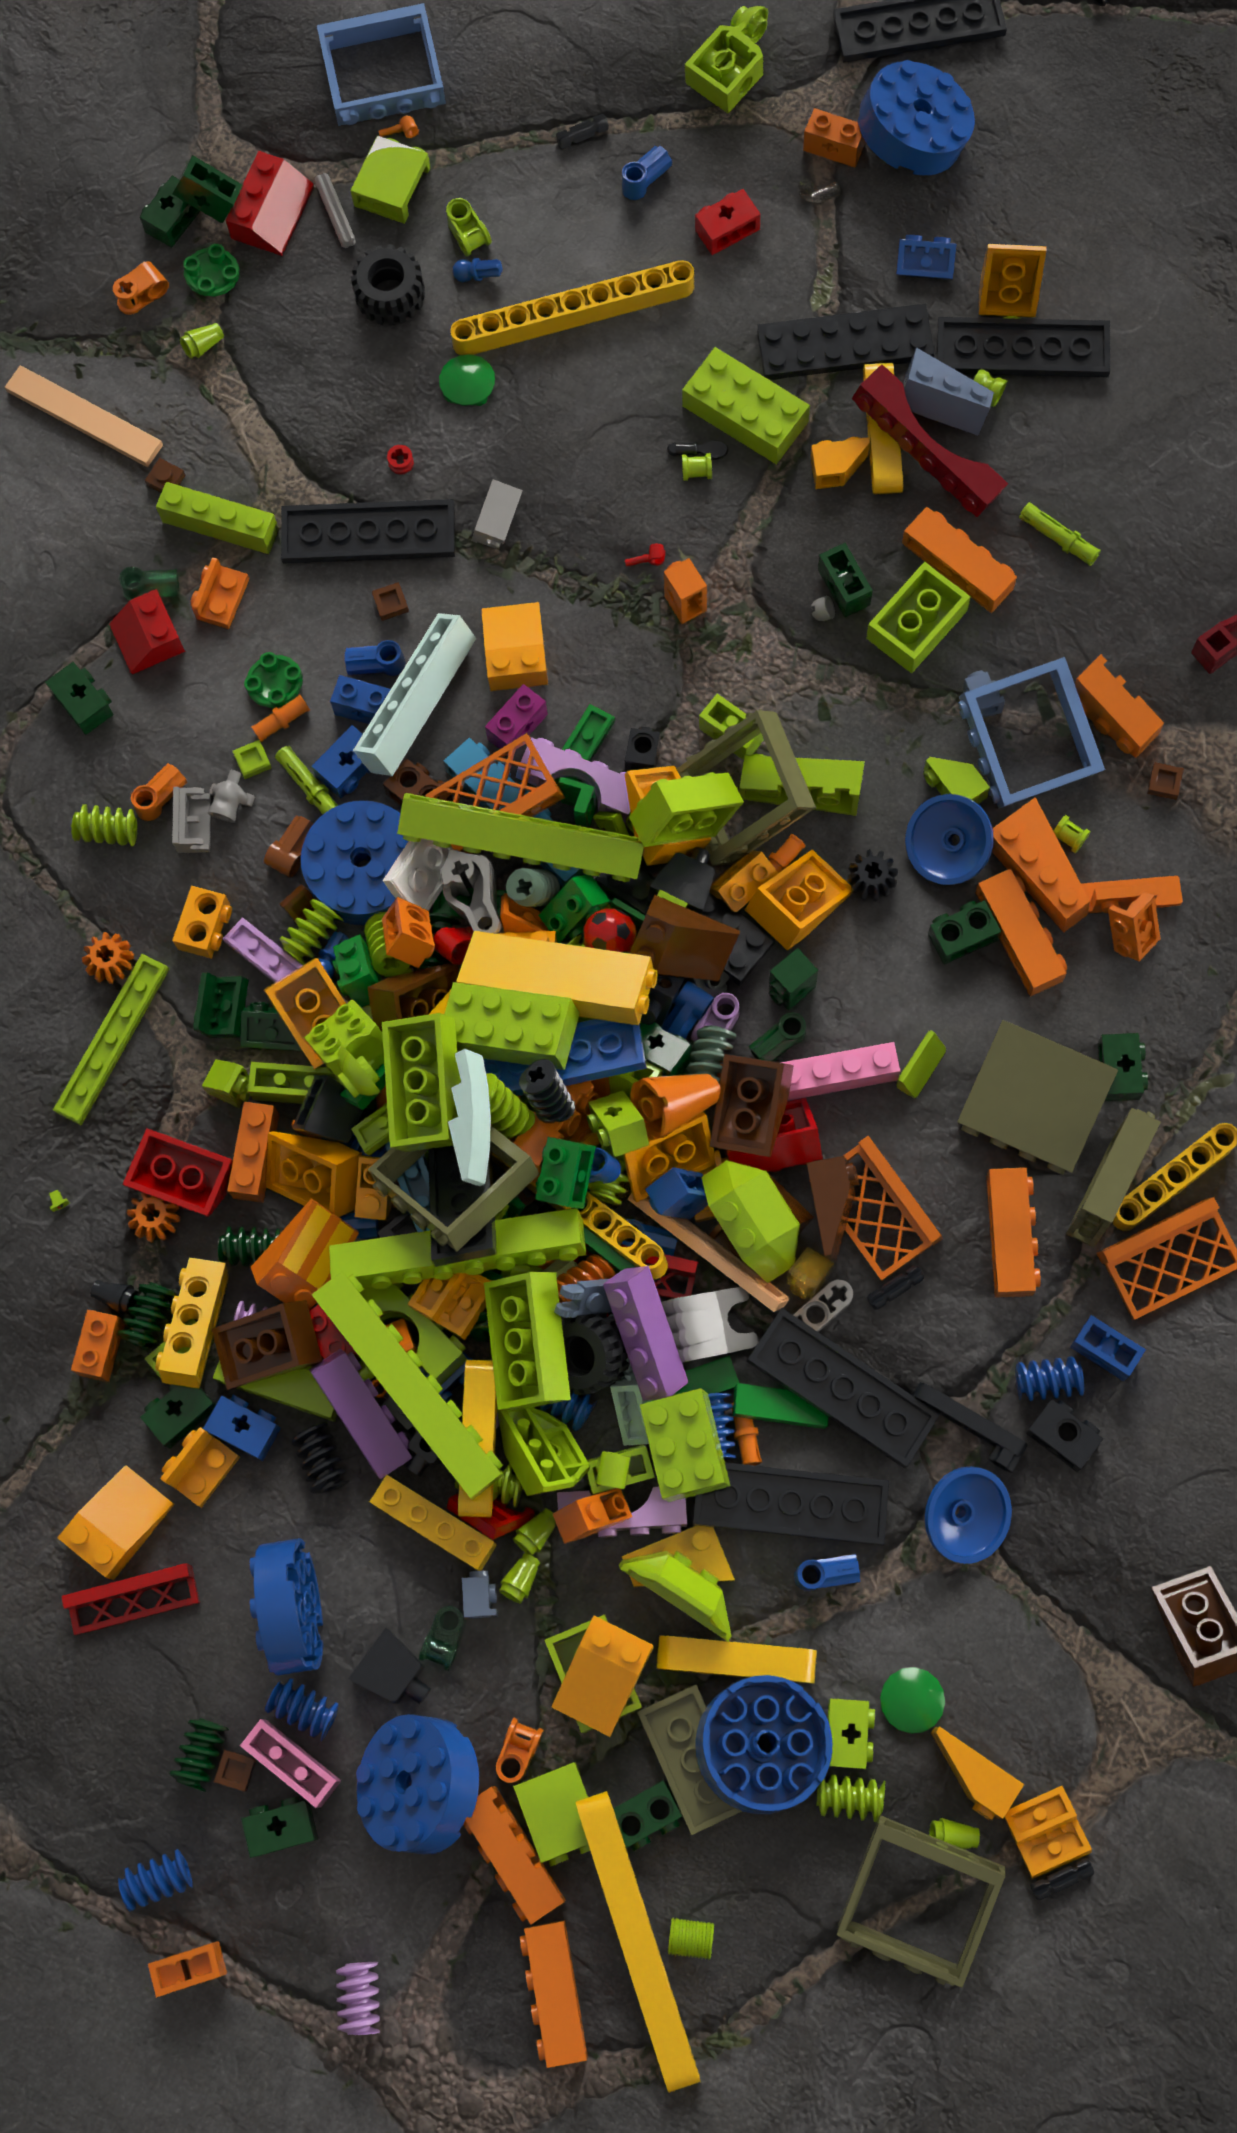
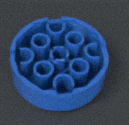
M905 60L887 65L876 74L860 103L858 125L870 149L890 166L896 169L899 166L911 169L915 175H934L949 169L956 162L973 133L975 117L970 98L950 74L927 64Z
M352 801L338 805L318 818L305 837L301 851V868L306 884L312 896L344 920L342 922L353 925H365L367 920L374 914L388 911L395 901V897L384 884L383 879L409 841L403 839V835L397 834L400 813L385 804L374 801ZM363 859L370 861L364 867H357Z
M301 1538L260 1544L256 1549L255 1557L250 1558V1571L252 1577H254L255 1598L250 1599V1612L253 1619L257 1618L259 1630L256 1631V1644L259 1651L264 1650L269 1671L278 1676L317 1670L322 1662L323 1641L317 1628L318 1626H323L319 1587L310 1552L305 1553L302 1551L305 1548V1542Z
M753 1676L740 1680L726 1688L707 1706L697 1728L696 1757L704 1780L722 1801L744 1812L771 1814L803 1802L822 1783L831 1762L832 1733L822 1707L803 1690V1687L791 1680L778 1676ZM761 1735L770 1741L771 1750L769 1753L763 1752L757 1744Z
M401 1715L385 1723L369 1742L356 1772L357 1811L368 1834L381 1847L397 1852L434 1854L451 1846L462 1835L459 1830L466 1818L472 1817L476 1806L479 1790V1768L472 1743L468 1737H463L456 1728L457 1725L453 1722L419 1715Z

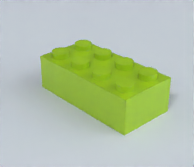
M714 347L682 389V404L684 408L776 465L809 422L810 405L716 347Z
M453 982L444 1015L455 1019L457 1052L467 1049L482 1055L483 1059L531 1065L537 1060L547 1059L554 1064L556 1069L565 1070L580 1014L572 999L568 997Z
M441 1013L382 1022L390 1148L410 1152L452 1146L453 1141L448 1121L457 1118L458 1114L451 1087L460 1084L459 1070L455 1058V1053H457L455 1019Z
M527 1272L485 1282L484 1290L498 1410L527 1409L571 1400L561 1316L554 1311L556 1304L559 1303L556 1272Z

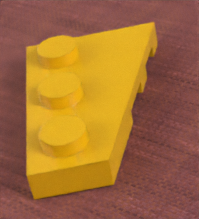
M694 1526L622 1556L624 1560L668 1551L674 1555L678 1551L692 1561L690 1567L701 1573L705 1569L716 1576L719 1581H735L713 1527ZM630 1576L634 1587H646Z

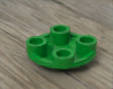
M212 244L208 248L198 250L184 260V278L186 283L194 292L200 295L216 297L226 294L236 285L239 279L240 268L237 260L228 251H225L224 247L220 244Z
M472 354L459 355L450 359L443 366L439 375L440 389L447 402L462 406H481L487 402L488 396L492 393L495 385V373L491 365L482 357Z
M266 652L249 669L244 686L250 698L258 705L267 708L282 707L299 694L303 685V674L298 664L290 657Z
M916 1667L902 1668L891 1674L884 1683L880 1696L882 1712L887 1722L898 1730L907 1733H920L935 1726L941 1718L945 1706L944 1690L937 1678L928 1671Z

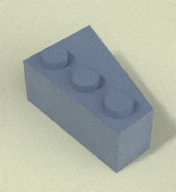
M918 348L915 350L903 382L905 396L911 412L977 436L979 435L991 407L993 391Z

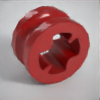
M395 445L387 453L389 468L392 472L402 475L408 473L413 468L414 460L409 447ZM403 455L404 463L397 464V456Z

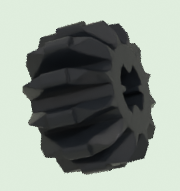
M870 849L866 852V858L857 854L855 856L856 863H850L848 866V870L851 873L847 875V882L853 884L851 889L853 893L862 891L861 899L863 900L867 898L868 894H872V899L875 902L879 899V893L888 897L890 895L889 888H895L897 885V880L894 877L898 875V869L891 867L894 862L892 858L883 860V851H879L877 857L873 856V852ZM870 872L877 873V875H875V879H870L868 877V875L870 876Z

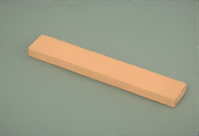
M21 365L5 386L6 391L147 468L163 446L162 441Z
M632 1193L630 1194L628 1200L770 1310L775 1312L786 1305L789 1300L786 1294L770 1282L767 1283L753 1269L688 1219L660 1215L652 1209L649 1203L650 1197L636 1203Z

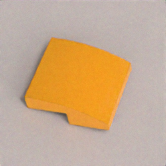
M466 1273L453 1274V1277L446 1280L435 1278L423 1279L407 1305L456 1336L466 1340L478 1321L480 1313L486 1308L484 1283L491 1280L480 1274L468 1275Z
M1059 1786L1010 1808L1004 1817L1032 1879L1092 1853V1848L1077 1820V1814L1063 1786Z

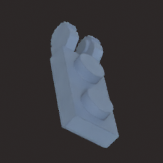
M609 1279L577 1281V1284L562 1285L560 1295L572 1301L557 1303L554 1310L555 1313L562 1317L574 1318L580 1315L612 1312L603 1286Z

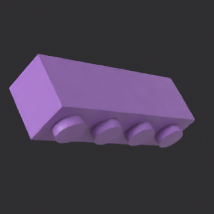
M649 1266L623 1269L606 1281L603 1286L642 1399L645 1401L670 1397L688 1383V1379Z
M339 1349L322 1360V1362L310 1368L309 1371L375 1474L382 1479L386 1474L388 1475L412 1459L408 1452V1449H410L408 1447L409 1440L402 1431L397 1434L391 1423L395 1421L393 1415L386 1405L381 1408L374 1398L378 1395V1392L369 1378L365 1381L362 1380L357 1372L362 1367L354 1354L351 1352L347 1355L342 1349Z

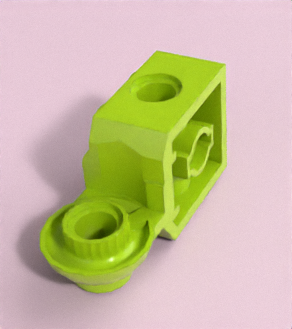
M762 6L740 7L734 14L730 26L720 25L685 63L686 84L726 113H729L763 76V54L760 47L755 43L761 39L767 28L768 9Z
M352 999L347 1004L340 1006L323 1023L316 1025L304 1038L327 1068L347 1088L351 1095L356 1098L359 1094L371 1096L381 1093L375 1084L380 1080L375 1070L384 1063L382 1031Z

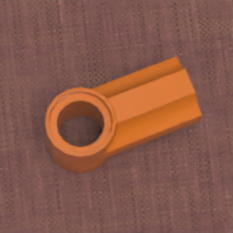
M167 763L146 785L138 786L131 794V802L140 819L152 821L158 818L162 812V807L173 797V787L182 788L187 783L186 778L176 767ZM145 800L153 801L149 806H140Z

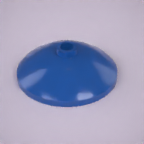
M956 794L938 795L921 804L913 813L908 823L905 837L907 854L914 868L926 879L943 885L960 884L975 877L987 864L991 856L994 840L991 822L981 806L965 796ZM957 834L960 838V841L955 846L952 842V838L954 835Z
M961 1467L946 1474L933 1488L925 1509V1528L932 1546L943 1557L957 1563L970 1564L989 1557L1002 1544L1010 1527L1012 1506L1009 1493L1003 1482L995 1474L979 1467ZM959 1506V1512L957 1515H955V1511Z

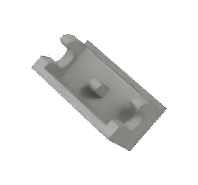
M493 479L471 541L493 548H499L501 543L504 544L523 490Z
M173 787L172 844L178 853L210 852L211 816L208 814V810L211 806V795L204 793V788Z

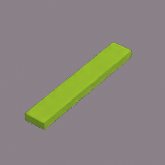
M141 954L53 1109L55 1113L79 1125L83 1124L170 970L168 966Z

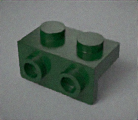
M208 972L202 973L198 988L196 1013L194 1015V1031L209 1038L240 1037L241 1011L245 1008L249 979L243 976L216 977Z

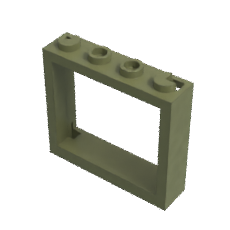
M759 709L754 713L746 714V719L739 724L728 727L724 731V735L706 743L702 751L687 757V762L677 768L681 778L688 775L691 777L703 776L704 773L761 733L788 796V800L730 840L726 835L724 827L715 837H711L712 840L705 848L710 854L712 865H733L816 808L779 717L773 711H762V709Z
M1134 1108L1130 1109L1114 1134L1069 1225L1066 1235L1094 1248L1112 1224L1161 1123L1155 1119L1153 1113L1150 1111L1146 1113Z
M491 1126L490 1151L511 1168L451 1225L446 1227L393 1183L429 1149L404 1152L390 1148L368 1169L375 1181L372 1186L382 1197L389 1195L392 1198L391 1202L401 1213L404 1214L408 1211L412 1214L410 1216L419 1228L424 1230L427 1227L432 1231V1237L441 1246L444 1247L448 1244L456 1252L539 1175L531 1156Z
M880 1815L838 1923L836 1935L841 1937L842 1940L849 1942L851 1947L859 1948L861 1945L873 1950L872 1953L882 1960L891 1961L892 1958L904 1963L903 1966L913 1973L922 1974L925 1972L935 1976V1980L942 1985L947 1983L963 1988L1003 1884L1005 1866ZM882 1840L987 1882L957 1964L852 1921Z

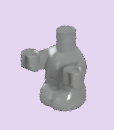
M230 770L226 781L212 784L209 794L215 797L208 810L210 816L235 823L239 803L252 807L255 796L245 793L238 785L241 777L240 772Z

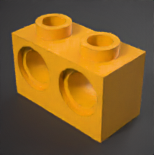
M191 885L172 940L178 950L212 959L214 951H218L222 944L223 934L221 931L223 925L229 922L232 914V906H230L226 895ZM216 905L212 913H202L206 906ZM206 932V937L202 941H193L197 933Z

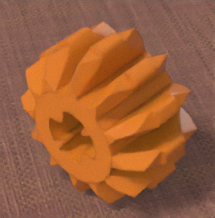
M103 932L102 940L92 936L91 940L94 945L84 946V951L88 954L82 957L83 964L87 965L85 971L89 976L95 975V980L100 983L106 978L109 984H113L114 977L117 975L120 979H124L125 975L122 971L132 970L133 968L131 963L128 962L134 959V953L129 951L131 947L127 940L122 941L121 936L116 933L110 938L107 932ZM109 954H112V955H113V957H110V956H109L110 961L104 962L103 959H106V960H107V957H106L107 955H109Z
M141 1193L143 1198L141 1202L133 1198L131 1202L136 1206V1209L127 1210V1215L133 1218L128 1225L131 1229H136L135 1235L138 1238L146 1235V1239L149 1242H153L157 1234L163 1241L166 1239L164 1231L167 1229L171 1233L176 1231L171 1222L180 1221V1216L174 1213L179 1209V1206L152 1196L150 1197V1195ZM156 1210L159 1213V1217H153L155 1220L151 1221L148 1216L150 1213L154 1215L153 1211Z

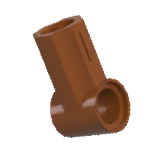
M296 815L281 839L274 841L267 850L264 864L292 878L301 866L302 846L313 823L302 816Z

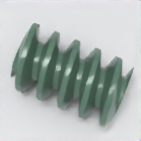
M521 868L515 870L509 876L506 891L508 897L521 906L541 907L547 906L558 894L560 884L555 874L547 869Z
M704 1026V1028L697 1030L696 1034L699 1040H696L693 1044L694 1049L697 1051L691 1053L690 1058L694 1063H690L687 1070L690 1073L689 1075L709 1074L720 1085L721 1078L717 1077V1073L722 1072L720 1062L724 1060L723 1050H733V1045L726 1042V1039H734L736 1034L718 1026Z

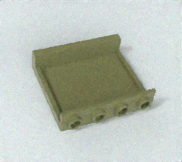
M1002 1020L957 1122L963 1124L961 1130L978 1137L981 1132L990 1136L989 1142L1000 1148L1007 1149L1008 1145L1019 1149L1018 1155L1035 1162L1037 1158L1049 1162L1047 1168L1062 1175H1064L1066 1170L1072 1173L1118 1069L1006 1020Z

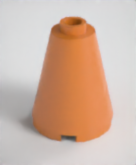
M709 1074L644 1077L633 1083L630 1098L633 1105L644 1118L647 1136L651 1139H658L669 1135L717 1103L721 1090L718 1081Z

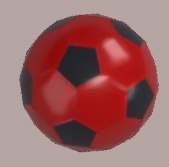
M605 908L592 914L586 921L582 933L585 947L622 953L631 952L637 937L636 927L631 918L623 911L614 908Z

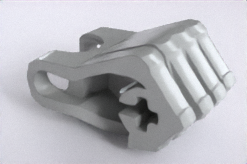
M450 849L447 859L440 869L443 883L442 890L449 906L470 923L473 931L494 934L504 933L503 925L497 913V879L491 862L483 855L478 856ZM465 875L474 889L470 907L455 899L459 894L470 896L462 879ZM492 925L488 930H484L485 927Z
M736 1287L661 1302L682 1363L756 1347L759 1342L756 1333H737L731 1329L727 1321L728 1312L731 1307L749 1299L750 1294L742 1287Z

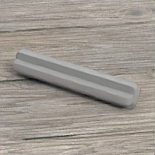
M326 173L317 175L315 177L317 189L341 246L344 248L353 246L356 242L354 234L329 175Z

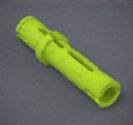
M1031 502L1023 508L1021 515H1019L1021 520L1030 524L1063 547L1062 550L1067 554L1069 552L1089 566L1097 560L1101 553L1100 549L1081 538L1079 532H1073Z
M290 746L282 747L276 753L275 759L279 761L292 779L307 795V801L311 805H315L322 815L338 806L328 794L329 790L325 784H320Z

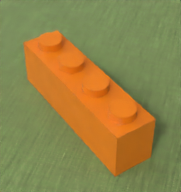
M926 507L904 530L902 541L904 546L971 596L973 600L990 613L1013 591L1017 579L1014 571L1008 565L1000 564L992 558L991 553L986 548L978 547L963 530L955 529L947 523L946 518L941 513L933 512Z
M1010 868L978 883L975 893L980 902L986 901L1001 930L999 939L1031 997L1063 982L1066 976L1067 964L1063 956L1056 954L1052 947L1053 938L1046 927L1042 928L1038 920L1040 916L1036 905L1032 901L1028 902L1024 894L1026 889L1020 876H1015Z
M1027 1168L989 1169L986 1181L995 1298L1033 1296L1036 1292V1287L1041 1285L1040 1269L1034 1268V1256H1038L1037 1238H1032L1031 1226L1036 1225L1035 1207H1030L1029 1195L1034 1193L1033 1178L1027 1177Z
M561 1920L526 1927L524 1929L525 1935L520 1936V1944L523 1957L529 1956L531 1969L525 1970L528 1991L534 1990L536 2004L531 2005L534 2026L540 2025L542 2039L537 2040L539 2060H546L547 2068L587 2061L588 2054L566 1922Z

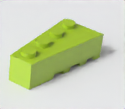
M763 754L745 755L739 787L742 799L781 805L788 800L771 756ZM796 758L816 806L813 810L857 815L865 761Z

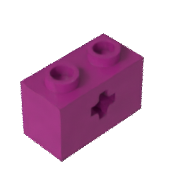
M523 684L485 726L487 740L501 749L526 733L530 735L548 715L546 701Z

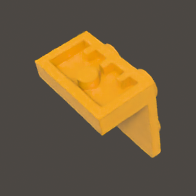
M200 1427L197 1431L192 1430L182 1442L184 1448L177 1457L172 1456L162 1468L164 1474L160 1479L202 1508L239 1460L240 1456Z

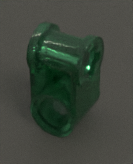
M446 1606L437 1612L431 1629L422 1645L419 1654L420 1661L427 1659L444 1666V1670L450 1671L467 1621L461 1609ZM452 1611L458 1616L459 1622L455 1629L447 1630L443 1626V1617L446 1613ZM433 1648L444 1652L445 1655L433 1651Z

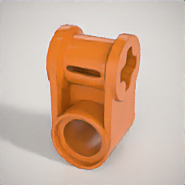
M146 261L139 264L134 270L114 282L113 293L118 298V308L127 315L139 312L154 300L161 298L167 292L169 282L151 262Z
M515 1717L512 1719L496 1763V1772L502 1781L507 1784H516L523 1780L531 1759L537 1751L544 1729L539 1728L535 1730L519 1723V1719ZM517 1734L530 1738L531 1740L528 1741L526 1739L518 1737ZM510 1759L517 1760L520 1764V1772L513 1778L504 1776L502 1771L503 1764Z

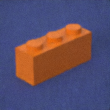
M252 1102L243 1103L227 1189L233 1199L264 1203L268 1133L277 1131L280 1115L274 1105Z

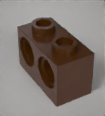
M406 759L393 776H390L385 781L383 786L386 795L402 807L405 793L425 796L444 784V782L441 780L435 782L429 777L430 773L423 765L418 762L414 765ZM409 779L417 781L412 787L402 786ZM446 792L437 797L440 800L453 802L451 793Z

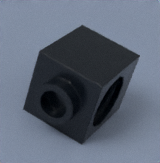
M650 727L631 728L625 755V772L656 768L661 744L660 732H656ZM642 745L648 746L650 748V750L646 753H639L636 751V749Z

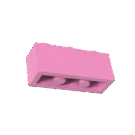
M260 1719L240 1745L315 1808H321L341 1782L337 1776L268 1720Z

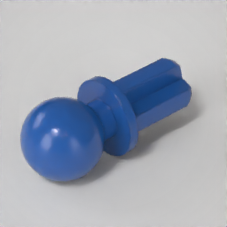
M474 258L472 263L469 260L461 259L454 264L452 272L455 279L459 282H468L472 278L475 281H481L483 278L499 277L503 272V267L498 259L481 261L479 258Z
M340 931L333 932L325 948L320 949L318 952L322 958L319 961L330 978L334 975L332 961L336 959L333 947L349 939Z

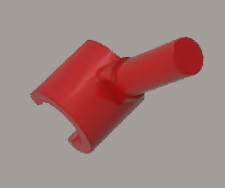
M658 543L651 544L649 554L625 559L626 567L647 562L656 566L661 565L665 560L666 551L664 546Z

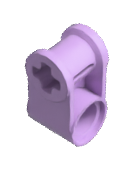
M730 993L717 995L705 1015L699 1020L690 1039L694 1042L699 1040L696 1034L697 1030L704 1028V1026H718L731 1031L740 1015L737 998ZM722 1004H730L734 1007V1011L730 1015H722L718 1012V1008Z

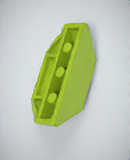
M726 1160L701 1177L709 1208L741 1259L751 1269L769 1283L795 1266L800 1224L767 1171Z
M497 1406L504 1454L527 1496L574 1487L590 1470V1464L566 1424L547 1412L534 1407L498 1410Z
M668 1551L624 1559L620 1562V1570L727 1642L729 1641L731 1631L724 1595L720 1586L717 1585L719 1579L705 1569L701 1573L690 1567L692 1561L678 1551L674 1555Z

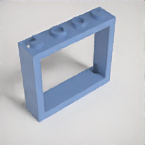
M424 3L317 25L338 126L352 125L360 121L381 119L384 116L399 113L406 114L413 110L434 108L438 105L446 104ZM421 31L433 82L432 85L342 103L330 50Z
M1065 657L964 692L959 696L960 702L958 704L961 710L959 713L963 719H967L970 730H968L969 741L972 747H977L980 755L978 759L979 769L983 776L987 775L990 783L988 794L992 796L994 804L997 803L999 809L1105 770ZM1050 673L1084 768L1010 794L976 699Z

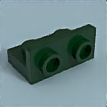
M251 1002L250 1006L245 1007L241 1011L240 1047L301 1051V1048L274 1007H269V1003Z

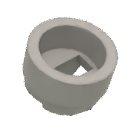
M829 596L818 598L812 603L811 609L815 610L812 616L816 620L826 621L835 617L834 604Z

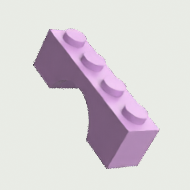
M531 737L554 780L560 777H574L588 785L594 786L598 812H620L624 823L626 822L630 813L624 775L626 772H620L619 774L610 770L606 764L600 761L590 762L581 758L582 756L576 751L565 749L564 751L554 747V744L547 739H534ZM528 747L525 750L521 763L527 764L530 755ZM534 759L533 766H538ZM518 767L515 778L523 780L526 768ZM531 770L528 783L539 787L547 782L542 772Z
M653 1487L646 1503L631 1513L632 1518L599 1531L598 1537H616L617 1531L630 1530L631 1536L649 1535V1529L661 1528L662 1534L681 1533V1527H687L686 1498L667 1502L662 1499L660 1488ZM557 1492L558 1510L576 1500L591 1496L590 1492Z

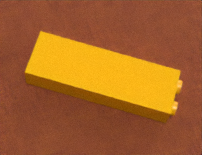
M474 931L456 982L568 997L572 999L580 1012V1017L639 1025L642 1014H646L649 1008L648 995L650 988H655L657 970H654L651 957Z

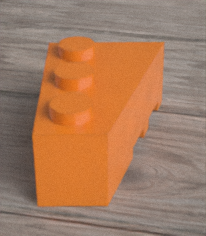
M1100 654L1076 679L1075 687L1085 715L1094 722L1095 728L1100 733L1108 734L1114 739L1121 751L1126 754L1130 753L1137 758L1160 734L1164 722L1140 696L1134 699L1122 686L1126 681L1121 675L1115 678L1104 666L1107 660Z

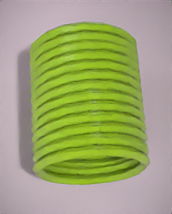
M673 1917L671 1919L668 1954L705 1958V1960L708 1958L710 1960L714 1923L696 1922L695 1920L686 1921L682 1918L674 1919Z

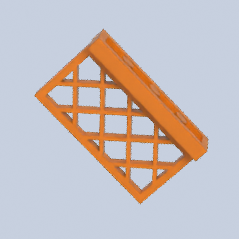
M527 733L425 795L426 797L436 799L447 792L455 794L453 802L459 803L460 796L475 799L473 806L479 807L480 801L494 804L493 810L534 817L565 798ZM526 744L530 750L527 764L513 761L516 749ZM534 759L538 766H533ZM496 761L506 763L502 779L487 776L490 765ZM511 765L526 768L521 784L507 781ZM531 770L542 772L547 782L537 788L527 786ZM470 777L480 779L476 795L462 792L465 780ZM486 781L500 784L496 800L482 797ZM506 785L520 789L517 800L511 804L501 801ZM451 844L453 850L473 854L464 851L463 846Z
M867 1136L858 1142L859 1145L843 1155L849 1161L859 1154L865 1162L864 1175H858V1180H863L860 1198L854 1197L853 1200L859 1202L857 1218H848L847 1221L856 1223L855 1230L853 1231L847 1223L845 1231L881 1281H883L926 1249L940 1242L943 1237L871 1138ZM869 1169L872 1171L876 1178L868 1177ZM867 1181L877 1182L884 1188L882 1201L864 1198ZM887 1193L894 1203L886 1202ZM863 1202L881 1205L878 1223L861 1220ZM885 1206L896 1207L901 1211L900 1226L882 1223ZM905 1218L912 1228L904 1227ZM860 1224L877 1227L875 1244L860 1241L858 1238ZM881 1227L899 1230L896 1248L879 1245ZM903 1231L917 1233L923 1242L914 1250L900 1248ZM865 1247L874 1248L873 1256L870 1255ZM878 1249L895 1252L894 1264L885 1271H882L876 1263ZM899 1253L907 1254L899 1260Z
M1214 1197L1206 1198L1097 1252L1101 1263L1105 1264L1132 1320H1136L1237 1269V1248L1217 1210L1219 1206ZM1211 1218L1217 1228L1214 1241L1198 1236L1202 1223ZM1195 1227L1193 1233L1187 1232V1230ZM1182 1234L1192 1238L1187 1254L1171 1249L1175 1236ZM1221 1237H1222V1239H1223L1225 1245L1219 1243ZM1197 1240L1212 1245L1207 1262L1192 1257ZM1167 1241L1166 1247L1159 1245ZM1156 1248L1164 1251L1159 1268L1143 1263L1147 1250ZM1217 1248L1228 1250L1234 1263L1224 1268L1213 1264ZM1169 1253L1185 1259L1180 1275L1164 1270ZM1140 1254L1138 1261L1131 1259L1132 1257ZM1124 1261L1137 1265L1131 1282L1120 1278L1115 1268L1116 1265ZM1190 1261L1206 1266L1202 1279L1194 1281L1185 1278ZM1142 1267L1157 1272L1152 1289L1136 1284ZM1211 1268L1218 1270L1209 1275ZM1163 1274L1178 1279L1175 1292L1170 1295L1157 1291ZM1183 1282H1186V1283H1189V1284H1190V1285H1188V1286L1182 1288ZM1124 1284L1130 1286L1128 1292H1127V1290H1126ZM1135 1288L1151 1293L1147 1306L1136 1310L1131 1300ZM1156 1295L1163 1297L1162 1299L1154 1302Z

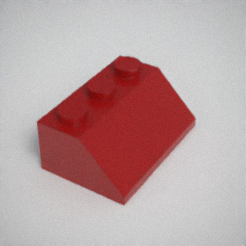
M258 151L242 184L243 186L236 202L225 221L231 239L282 256L314 189V184L286 160Z
M806 1097L787 1101L771 1157L724 1149L727 1160L767 1172H776L786 1167L799 1164L807 1165L809 1162L822 1160L818 1128Z
M146 1128L122 1185L209 1217L228 1192L233 1160Z

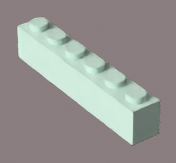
M437 614L353 749L354 753L371 773L393 776L477 639L460 615Z

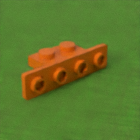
M1178 876L1081 884L1090 900L1088 913H1108V909L1112 905L1127 910L1129 905L1136 901L1143 892L1155 896L1156 908L1180 906L1183 902Z

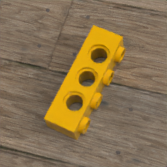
M189 1257L187 1267L181 1269L179 1276L180 1293L179 1296H174L171 1305L172 1322L171 1324L167 1323L164 1329L163 1341L166 1342L164 1351L159 1352L156 1358L155 1369L159 1371L162 1383L200 1388L213 1339L212 1329L216 1327L229 1279L226 1263ZM196 1292H205V1294L200 1297H193V1294H195ZM190 1319L198 1320L193 1325H185ZM180 1348H190V1350L186 1353H177V1351Z
M387 1474L369 1501L378 1509L477 1571H482L497 1546L488 1537Z

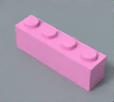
M894 1042L781 1062L794 1065L787 1101L897 1081L900 1075Z

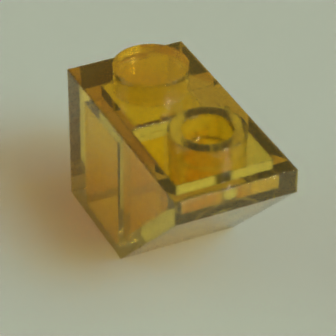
M807 1247L788 1272L787 1284L790 1285L789 1290L802 1299H805L806 1296L812 1299L833 1270L834 1263Z

